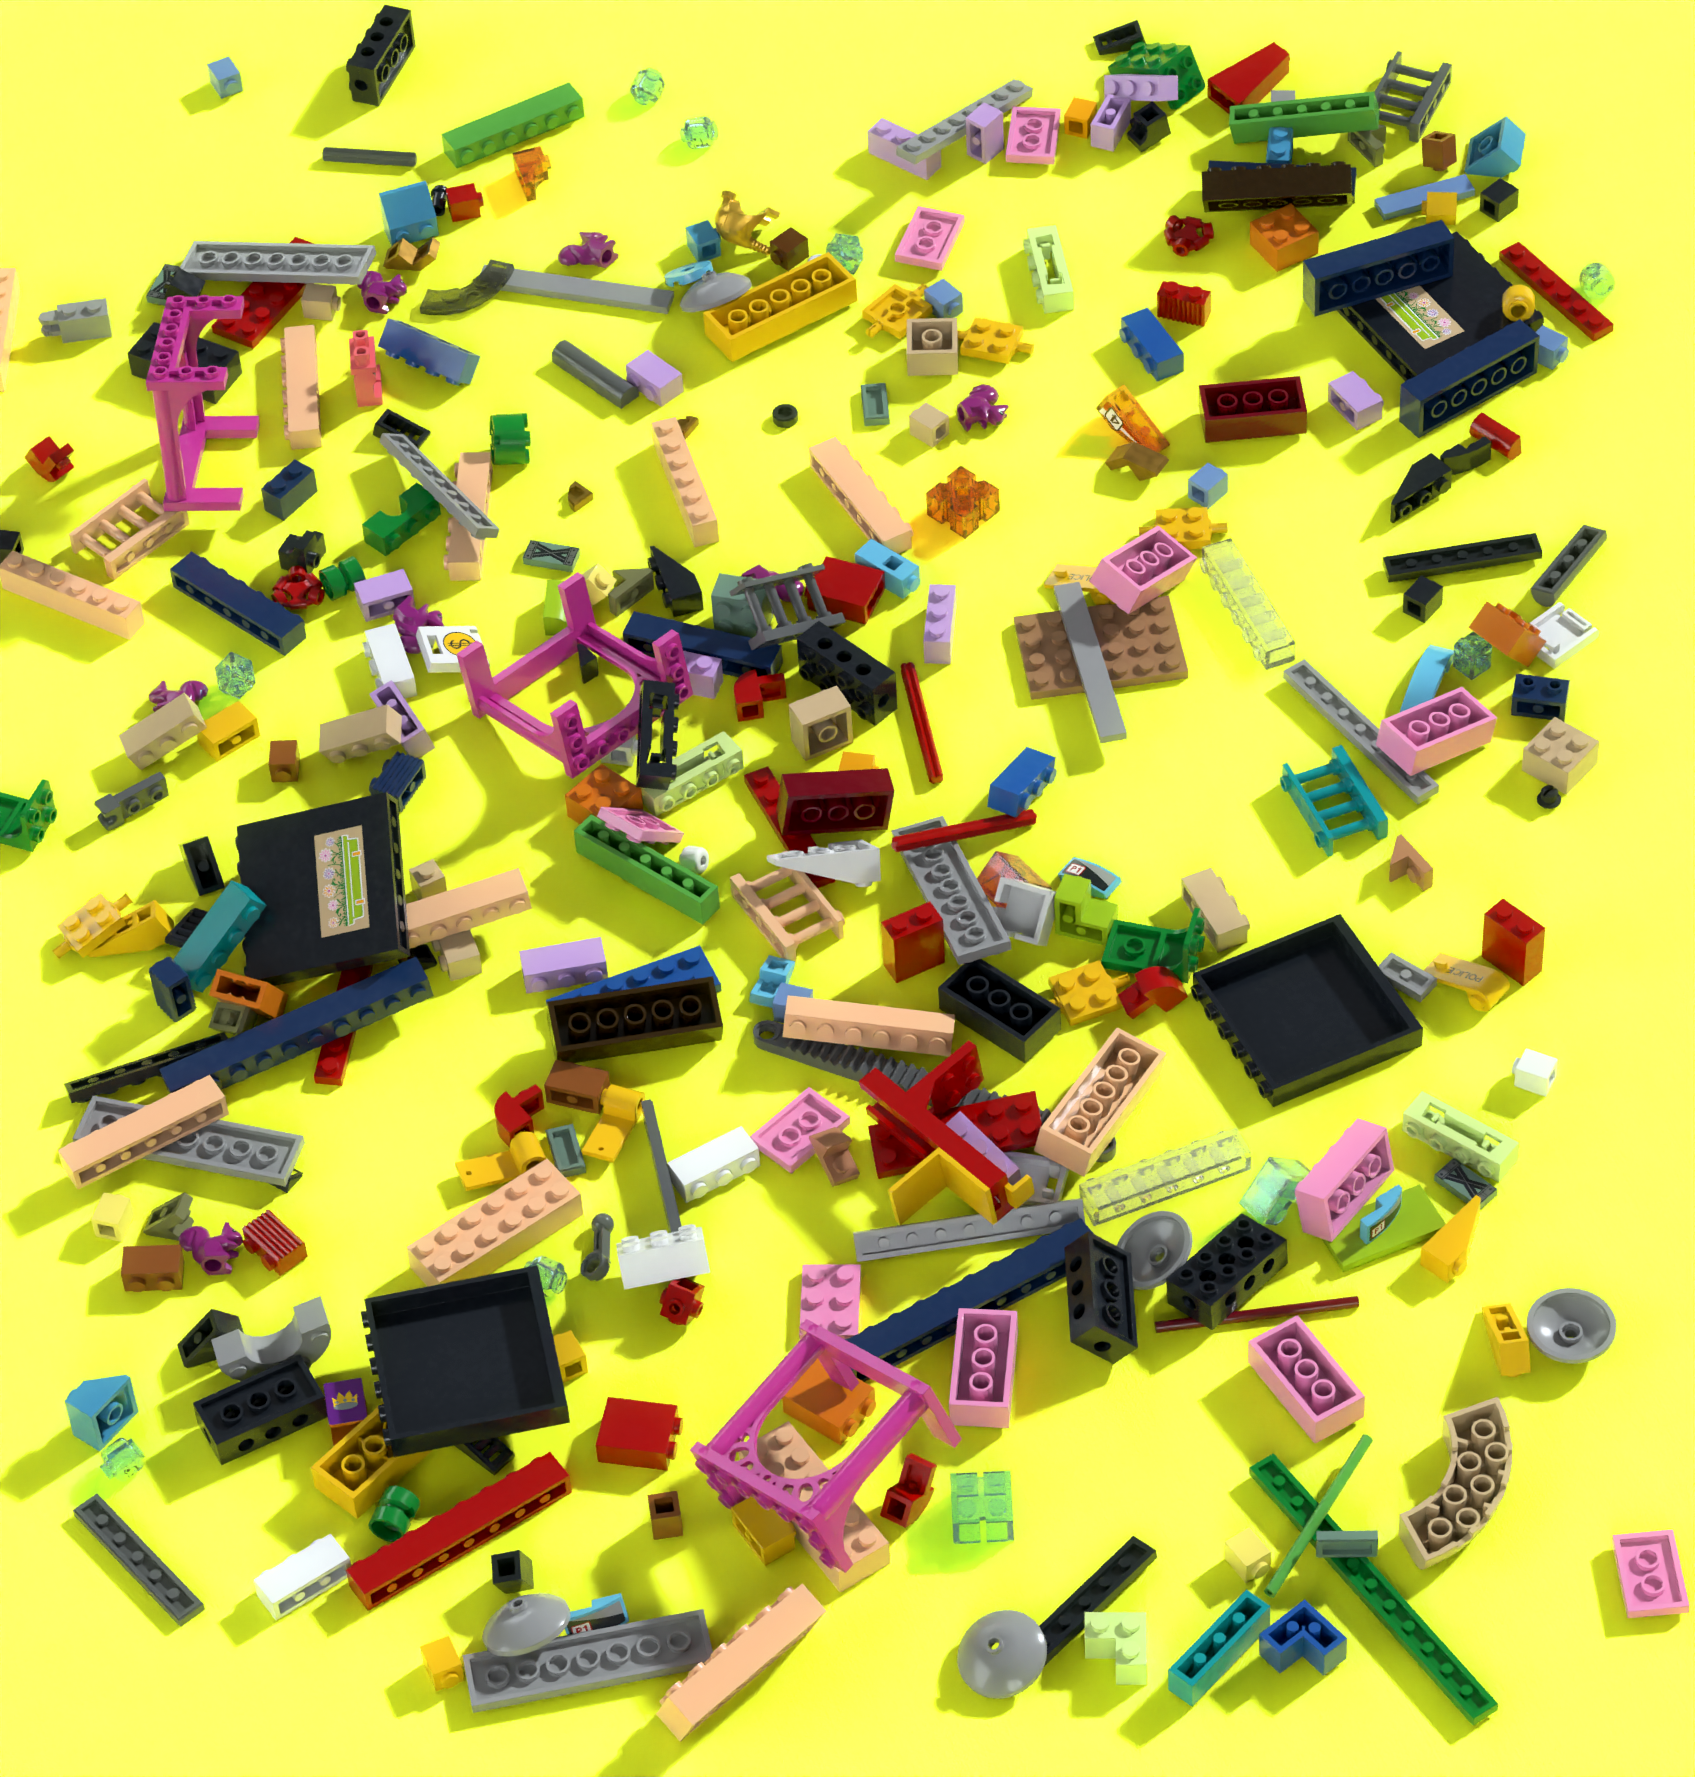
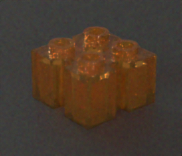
M959 466L947 476V483L939 482L926 493L927 515L940 524H944L946 521L949 522L950 530L964 539L979 528V521L981 519L987 522L1000 511L999 489L985 480L977 482L976 474L963 466Z

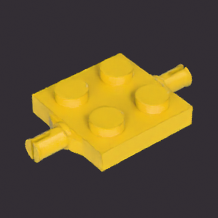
M922 283L914 291L903 289L896 284L890 287L862 310V317L873 324L866 329V334L873 338L877 333L884 330L899 339L907 334V319H925L933 313V305L921 298L924 296V290L928 286L926 284L924 286V283Z
M975 317L967 331L958 330V340L963 341L960 347V355L1009 364L1012 356L1017 352L1032 355L1034 344L1020 342L1023 335V326Z
M1207 507L1155 510L1156 521L1154 526H1139V536L1156 526H1160L1186 549L1211 548L1212 534L1228 533L1227 522L1211 523V520L1208 518Z
M101 893L91 898L83 907L74 914L69 915L57 926L64 934L65 941L52 950L53 953L60 959L72 949L84 958L126 925L121 918L120 911L133 903V901L126 893L114 903L107 901Z
M1100 960L1048 977V984L1054 994V999L1049 1001L1060 1008L1069 1025L1073 1026L1122 1009V1003L1116 989L1131 985L1130 977L1126 973L1112 979L1106 973Z

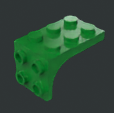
M1138 42L1131 47L1129 52L1117 56L1115 62L1108 66L1110 75H1177L1178 100L1167 101L1169 108L1172 110H1177L1205 89L1203 77L1190 45H1176V43L1160 44L1159 42L1145 44L1144 42Z
M42 779L29 800L0 792L1 844L33 852L37 844L43 841L46 830L50 824L55 822L57 817V809L55 808L53 791L51 790L49 780Z
M1195 907L1189 927L1179 930L1114 920L1101 960L1104 969L1136 974L1149 967L1162 966L1179 976L1182 983H1188L1191 973L1197 971L1199 957L1196 956L1198 952L1202 953L1205 943V936H1201L1205 925V918H1201V908Z

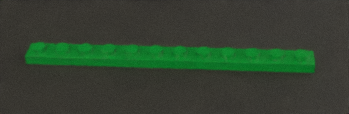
M1272 1453L1249 1467V1475L1301 1532L1319 1503L1277 1456ZM1328 1513L1317 1531H1343ZM1315 1532V1534L1313 1535L1312 1539L1310 1540V1543L1312 1544V1546H1313L1315 1549H1316V1532ZM1367 1557L1324 1558L1472 1725L1477 1724L1498 1710V1703Z

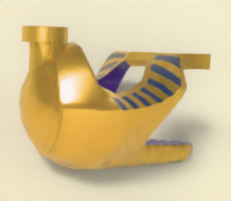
M722 191L721 197L723 201L715 215L717 232L729 243L770 255V247L753 239L751 235L758 224L763 226L770 224L771 219L765 216L777 219L780 212L767 207L756 215L745 214L741 209L740 201L736 200L737 195L731 191Z

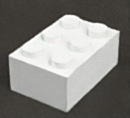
M694 1224L679 1227L677 1232L667 1233V1230H659L650 1233V1237L639 1239L638 1236H629L621 1239V1243H616L624 1290L710 1273L702 1227L696 1228Z

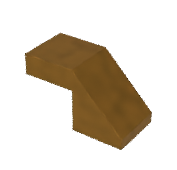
M432 237L417 249L402 238L387 250L383 267L394 270L421 271L436 260L440 242Z
M1132 442L1117 446L1105 464L1110 470L1129 466L1137 479L1142 481L1157 477L1169 459L1167 456L1141 444Z

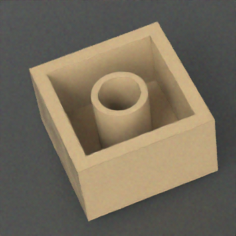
M957 318L907 319L908 376L958 375Z
M837 686L822 690L819 693L789 704L791 741L805 761L853 743L851 706Z
M1554 717L1523 748L1522 771L1547 785L1554 786L1558 791L1567 795L1598 763L1599 741Z

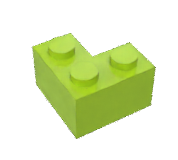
M1064 874L1054 897L1055 934L1106 946L1113 922L1118 920V904L1091 898V880L1080 876Z

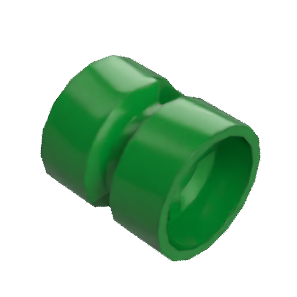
M354 556L339 561L338 567L330 565L319 570L318 573L319 579L323 583L322 587L332 601L347 595V590L354 592V583L366 580L362 567Z
M386 1487L378 1502L379 1507L375 1509L369 1521V1529L378 1538L393 1543L408 1532L411 1525L410 1521L413 1520L420 1506L419 1499L414 1493L403 1487Z

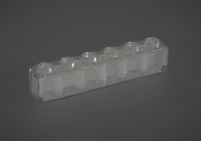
M1229 538L1202 547V558L1199 560L1201 570L1204 574H1208L1213 590L1219 592L1224 608L1230 610L1235 626L1239 625L1244 641L1250 643L1255 659L1261 661L1265 670L1295 661V641L1232 539Z
M1237 1127L1227 1131H1220L1216 1135L1202 1140H1195L1183 1147L1168 1150L1158 1156L1140 1160L1136 1164L1115 1169L1111 1173L1097 1178H1090L1079 1184V1196L1082 1199L1086 1214L1093 1226L1251 1170V1151Z

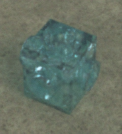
M836 233L832 241L827 244L826 253L829 252L850 274L854 275L863 261V248L860 246L859 237Z
M1474 631L1466 637L1460 638L1454 644L1453 667L1470 680L1475 679L1491 667L1492 645Z
M230 652L215 667L218 688L224 694L240 699L256 684L252 661L234 652Z

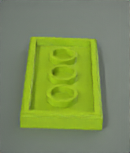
M1420 1184L1402 1191L1401 1208L1390 1226L1369 1244H1366L1360 1238V1220L1375 1211L1376 1202L1363 1206L1332 1242L1322 1239L1343 1273L1430 1239L1446 1224Z

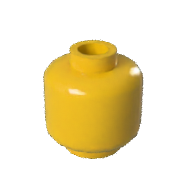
M1519 284L1509 287L1504 292L1502 309L1506 318L1514 322L1519 319L1526 321L1533 315L1535 297L1530 288Z

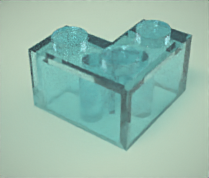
M1269 1157L1241 1198L1239 1204L1261 1224L1277 1226L1286 1217L1287 1210L1292 1202L1297 1203L1294 1189L1311 1170L1299 1160Z

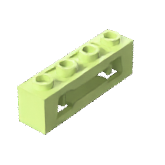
M1050 225L1027 229V239H1023L1025 254H1029L1027 256L1029 271H1034L1032 273L1033 287H1038L1036 289L1037 303L1042 304L1044 314L1074 310V291L1057 226ZM1052 252V266L1055 278L1050 279V284H1048V273L1044 260L1051 259L1050 253Z
M723 731L672 759V764L677 765L675 781H670L668 790L641 788L643 805L657 817L685 800L691 799L701 791L714 786L726 777L736 774L744 768L742 749ZM717 745L718 750L715 752L709 751L708 755L704 757V751Z
M1421 1091L1403 1112L1402 1131L1412 1138L1425 1142L1434 1150L1441 1151L1455 1158L1460 1163L1475 1169L1484 1177L1500 1182L1518 1160L1519 1142L1424 1091ZM1430 1106L1444 1112V1117L1438 1112L1431 1111ZM1485 1136H1489L1490 1138L1496 1140L1500 1144H1492L1490 1140H1485Z

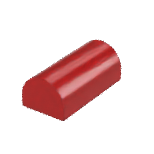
M1481 412L1472 422L1469 430L1470 435L1478 440L1485 436L1492 441L1491 448L1509 460H1514L1522 453L1521 436Z

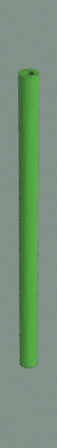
M1363 1434L1265 1588L1264 1592L1267 1596L1271 1598L1276 1596L1373 1442L1370 1436Z

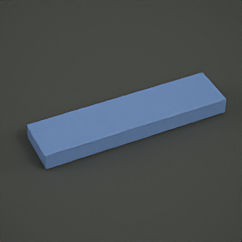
M1466 174L1376 198L1374 199V206L1385 221L1421 211L1422 200L1427 201V192H1457L1458 201L1475 196V189Z

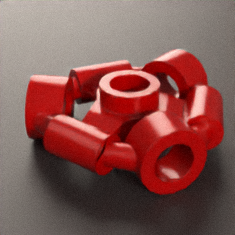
M1176 215L1170 216L1165 223L1166 229L1163 232L1167 245L1172 246L1173 252L1180 257L1187 256L1189 251L1192 250L1199 251L1210 243V239L1214 238L1211 222L1204 223L1202 219L1186 216V218H1179ZM1197 228H1201L1202 237L1197 234Z
M293 566L288 570L286 576H280L272 588L274 593L271 594V599L275 603H280L283 607L290 608V610L307 609V606L312 604L321 605L325 591L322 589L323 583L315 574L307 573L301 566ZM284 592L291 597V600L288 601Z

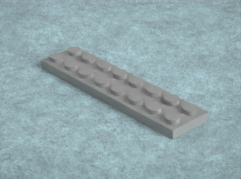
M194 241L180 268L202 280L361 285L376 255L374 245Z
M940 816L892 830V838L948 826L944 817ZM957 841L900 852L925 902L930 901L942 917L944 938L959 965L1012 950L1011 941Z
M92 1096L72 1138L73 1142L142 1109L145 1105ZM217 1120L141 1159L286 1186L305 1141L302 1135Z
M699 1609L556 1637L537 1650L517 1656H498L488 1650L462 1656L472 1711L476 1713L691 1671L700 1662L704 1664L711 1657L713 1651L704 1610Z

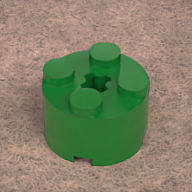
M527 413L490 415L489 435H491L490 451L493 465L529 464V449H526V446L531 445L530 431H525V428L528 427Z

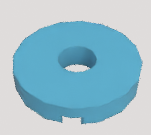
M700 261L676 268L665 274L664 278L668 286L674 287V282L678 281L679 285L689 284L702 279L701 276L714 269L711 261Z

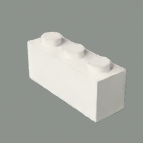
M395 623L366 630V642H362L365 657L371 658L368 663L372 676L377 675L375 679L376 688L378 689L392 680L404 699L417 696L415 678Z
M740 1126L668 1162L672 1185L686 1203L696 1198H701L717 1187L727 1185L731 1180L745 1173H750L759 1167V1148L743 1127Z
M331 1534L322 1539H317L309 1547L297 1554L288 1556L284 1562L272 1569L263 1571L257 1578L253 1579L257 1597L277 1621L347 1578L346 1569L351 1567L350 1557Z

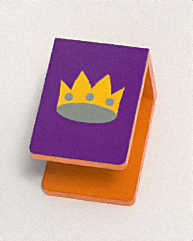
M362 1378L323 1384L333 1446L368 1416Z

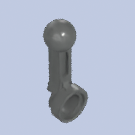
M599 1213L592 1219L591 1227L594 1231L593 1252L585 1257L580 1268L581 1274L590 1281L603 1279L609 1271V1263L611 1264L609 1259L610 1233L614 1228V1220L606 1213Z

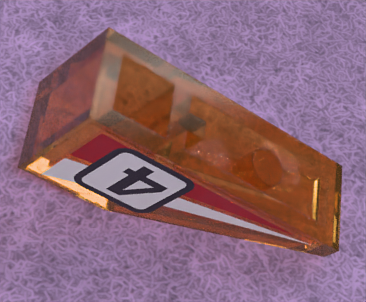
M1124 384L1105 396L1096 407L1110 428L1129 443L1136 442L1158 453L1169 447V442Z

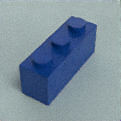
M1148 307L1121 317V329H1119L1121 340L1129 345L1134 357L1140 359L1148 374L1151 373L1157 382L1184 372L1183 351Z
M1026 747L990 784L987 807L1013 817H1017L1024 809L1027 810L1031 802L1042 794L1043 789L1048 784L1053 783L1057 770L1054 768L1056 757Z

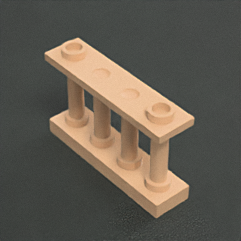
M144 478L86 522L69 533L72 551L75 554L88 547L103 557L107 576L115 580L190 523L187 511H164L163 505L151 498L148 480ZM144 504L160 516L149 523L134 513V511ZM125 518L141 530L130 537L115 527V525ZM106 532L122 544L111 551L96 541V539Z
M782 867L753 882H746L740 873L730 877L732 897L781 958L797 961L796 949L798 944L829 929L833 931L839 940L844 938L843 926L845 925V919L839 910H834L805 872ZM786 877H789L795 884L766 900L760 899L756 894L757 891ZM801 894L809 902L781 917L773 916L770 912V909ZM814 912H817L823 919L794 935L788 934L784 929L785 926Z

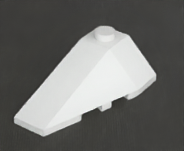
M862 839L829 843L828 848L809 847L806 854L803 851H788L767 855V861L775 866L854 883L857 887H868L872 885V882L881 881L880 849Z

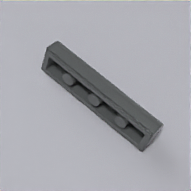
M560 341L553 349L552 362L620 409L639 397L637 387L569 341Z
M1583 525L1531 587L1534 600L1545 607L1553 606L1607 540L1606 531Z

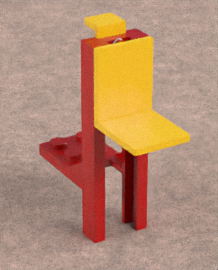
M970 1040L906 1092L876 1067L859 1080L860 1088L877 1101L873 1106L869 1104L866 1107L867 1115L923 1160L888 1190L895 1220L900 1225L946 1187L992 1225L997 1223L1013 1208L1017 1209L1035 1193L1032 1178L1029 1175H1025L1012 1186L1008 1182L1005 1172L941 1121L942 1114L948 1109L955 1107L966 1094L978 1088L984 1080L977 1046ZM931 1098L932 1107L927 1110V1106Z

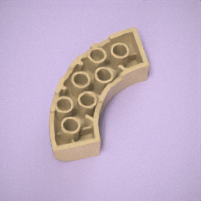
M1498 1397L1443 1416L1442 1438L1447 1446L1450 1465L1441 1482V1487L1433 1496L1430 1495L1419 1505L1399 1514L1398 1535L1411 1559L1420 1570L1442 1562L1468 1545L1494 1516L1504 1496L1512 1467L1513 1444L1511 1442L1509 1422Z

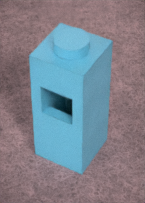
M870 539L855 552V564L884 571L885 589L902 599L911 592L916 591L919 587V566L877 541Z

